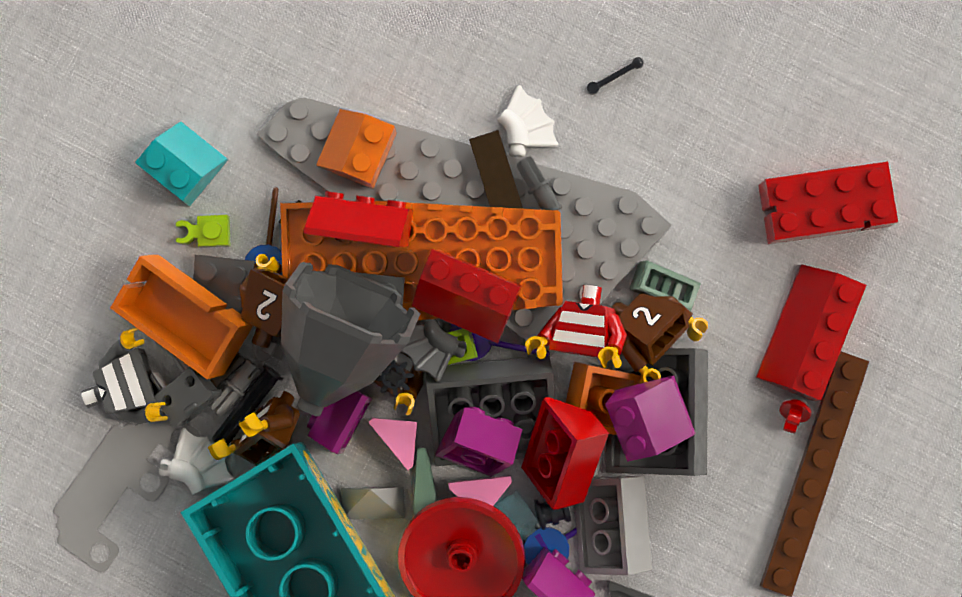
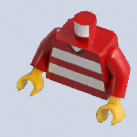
M583 285L581 303L565 301L538 335L527 339L525 347L528 355L534 349H537L536 353L539 359L546 357L545 346H549V350L599 358L603 368H606L607 362L612 360L614 367L619 368L622 365L619 355L622 352L627 334L615 309L600 305L602 288Z

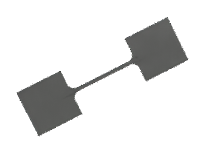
M195 255L193 280L228 304L225 309L233 308L242 314L239 288L249 275L250 270L254 268L255 261ZM355 272L396 290L402 295L400 305L403 306L405 278Z

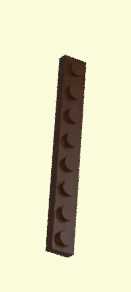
M842 351L839 354L820 402L759 585L763 588L788 597L793 595L870 361Z

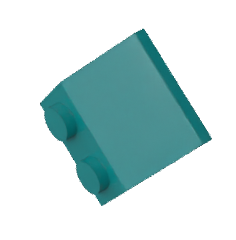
M180 121L156 137L135 163L180 200L191 206L226 164L228 159Z

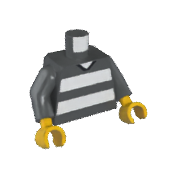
M138 328L123 331L120 335V340L112 345L100 360L99 369L93 372L97 386L82 391L83 401L87 408L103 403L107 414H115L119 420L143 424L166 421L168 416L162 417L159 412L160 407L166 405V403L157 402L154 398L159 391L150 379V375H153L145 349H133L145 343L144 339L135 340L134 332Z

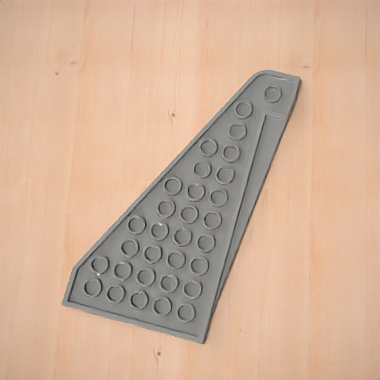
M308 98L295 99L286 103L257 134L280 157L326 191L343 193V200L356 201V195L375 198V201L394 200L410 203L490 207L472 147L466 143L382 120L394 125L397 134L375 187L371 189L316 166L339 110L347 109ZM506 155L523 209L542 210L533 194L529 195L528 191L530 189L517 169V163L522 159ZM537 164L545 180H550L548 185L559 204L562 205V208L558 211L561 213L563 303L565 301L581 303L583 285L601 287V303L672 225L636 192ZM562 305L512 310L506 326L527 341L528 338L538 335ZM545 346L546 350L550 352L549 356L551 357L556 351L549 350V346Z

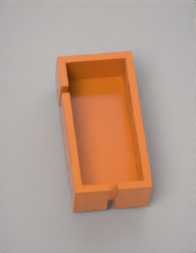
M160 255L139 256L126 279L133 284L122 286L110 309L207 380L224 375L253 325L245 322L241 314L235 309H225L228 304Z

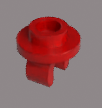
M798 399L784 401L779 409L780 414L786 418L783 430L793 434L796 433L799 423L808 421L811 416V409Z

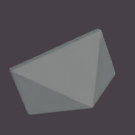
M404 487L341 488L342 507L349 519L404 518Z

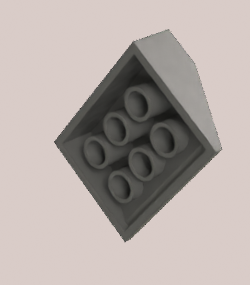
M669 348L653 366L649 363L646 366L649 369L653 368L659 371L661 378L674 375L695 431L694 436L658 455L627 462L618 436L609 434L606 440V473L707 475L708 350ZM622 352L619 355L622 362L619 368L614 367L612 360L607 362V368L641 375L639 371L635 372ZM646 377L648 382L654 380L652 377Z
M546 356L543 359L530 357L447 365L439 382H436L432 376L426 373L435 467L457 465L437 457L435 454L454 415L464 407L470 406L482 409L485 415L492 418L508 419L514 423L513 426L523 429L515 459L524 458L543 398L550 397L555 399L550 356Z

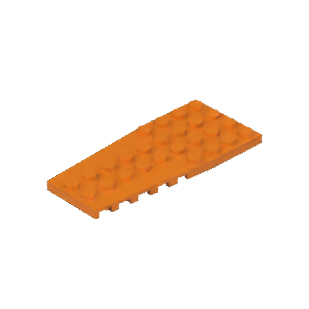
M375 201L374 204L386 206L387 201ZM313 202L280 203L282 275L288 279L301 262L311 263L313 265L312 271H325L328 264H332L358 273L405 278L403 307L408 311L409 308H414L412 307L419 278L432 249H439L523 285L513 310L559 306L563 304L561 213L558 210L406 202L405 209L413 210L409 246L394 247L304 234V227ZM415 308L420 313L418 320L438 319Z

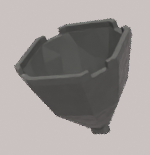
M301 262L285 283L283 289L281 346L298 395L300 396L297 407L311 415L320 416L324 407L353 394L376 380L408 344L420 313L415 308H409L407 311L400 305L402 295L381 283L339 265L328 264L325 271H312L313 265L311 263Z

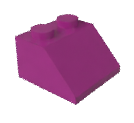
M674 375L617 389L605 404L627 462L658 455L695 434Z
M356 391L324 407L320 416H311L307 424V428L311 430L307 436L337 455L344 453L373 398L360 391Z
M464 407L454 415L435 456L492 477L513 465L523 429L513 426L514 423L508 419H495L487 416L480 408Z
M544 547L523 571L522 579L524 583L538 597L595 596V592L589 587L592 581L579 569L575 573L566 566L569 560L556 548L551 553Z

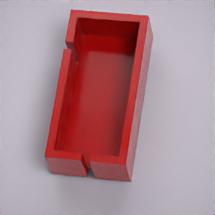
M888 161L769 178L758 185L762 211H769L773 207L776 212H772L764 217L768 245L852 233L860 229L865 231L886 228L898 223Z

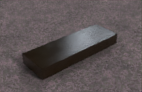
M499 130L469 139L490 207L523 209Z

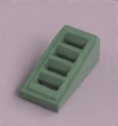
M646 260L638 263L630 290L654 297L669 296L667 292L671 281H675L670 296L675 297L691 312L701 283ZM651 272L652 274L650 276L649 282L647 286H645L649 273ZM661 276L663 277V280L659 288V291L655 290V288L659 280V277ZM686 285L687 288L683 300L681 301L678 299V297L681 292L682 286Z
M425 447L418 448L416 453L414 514H417L427 505L438 501L428 450Z

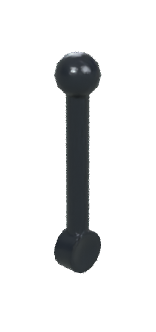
M636 57L632 60L631 64L597 83L590 82L587 86L588 93L595 95L602 86L634 68H642L644 65L643 59Z

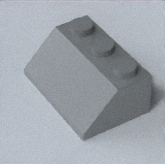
M645 476L593 478L585 501L575 504L580 571L584 574L633 575L652 571Z

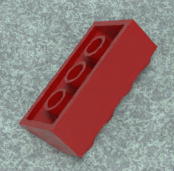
M801 264L755 378L808 400L821 401L867 285L836 272Z

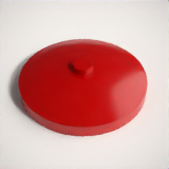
M452 497L427 505L411 519L401 538L398 564L401 577L407 589L414 597H513L523 576L525 552L518 530L511 520L499 509L477 499Z

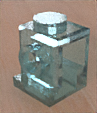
M517 489L494 504L495 508L499 509L511 520L522 540L536 531L534 525L539 522Z

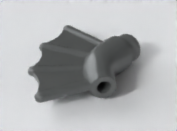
M431 319L423 325L415 326L408 344L401 352L411 359L414 370L426 372L436 382H439L450 358L453 355L462 358L467 344L465 341L457 340L458 337L444 332L439 327L437 320Z

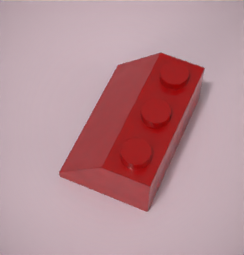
M325 191V197L315 196L304 227V234L394 247H408L413 210L405 209L406 202L387 200V205L384 206L374 204L375 198L356 195V201L343 200V193Z
M432 249L419 278L412 307L498 344L523 285L439 249Z
M546 397L543 398L521 468L552 510L585 501L609 432L592 412Z

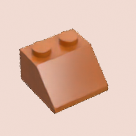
M340 109L316 166L374 189L396 137V128L394 125L370 115Z
M574 361L566 403L592 412L609 434L617 435L605 404L615 390L640 384L641 375Z

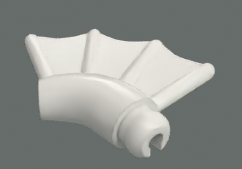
M520 85L516 87L507 109L497 120L507 131L508 147H510L509 155L511 157L518 156V158L525 156V148L558 147V142H556L553 135L554 120L544 113L541 106L542 101L528 96Z
M186 428L181 429L172 461L163 459L160 463L159 474L185 483L192 495L208 487L228 484L235 480V477H232L227 470L225 462L227 456L220 460H215L208 449V446L211 445L209 438L194 436Z

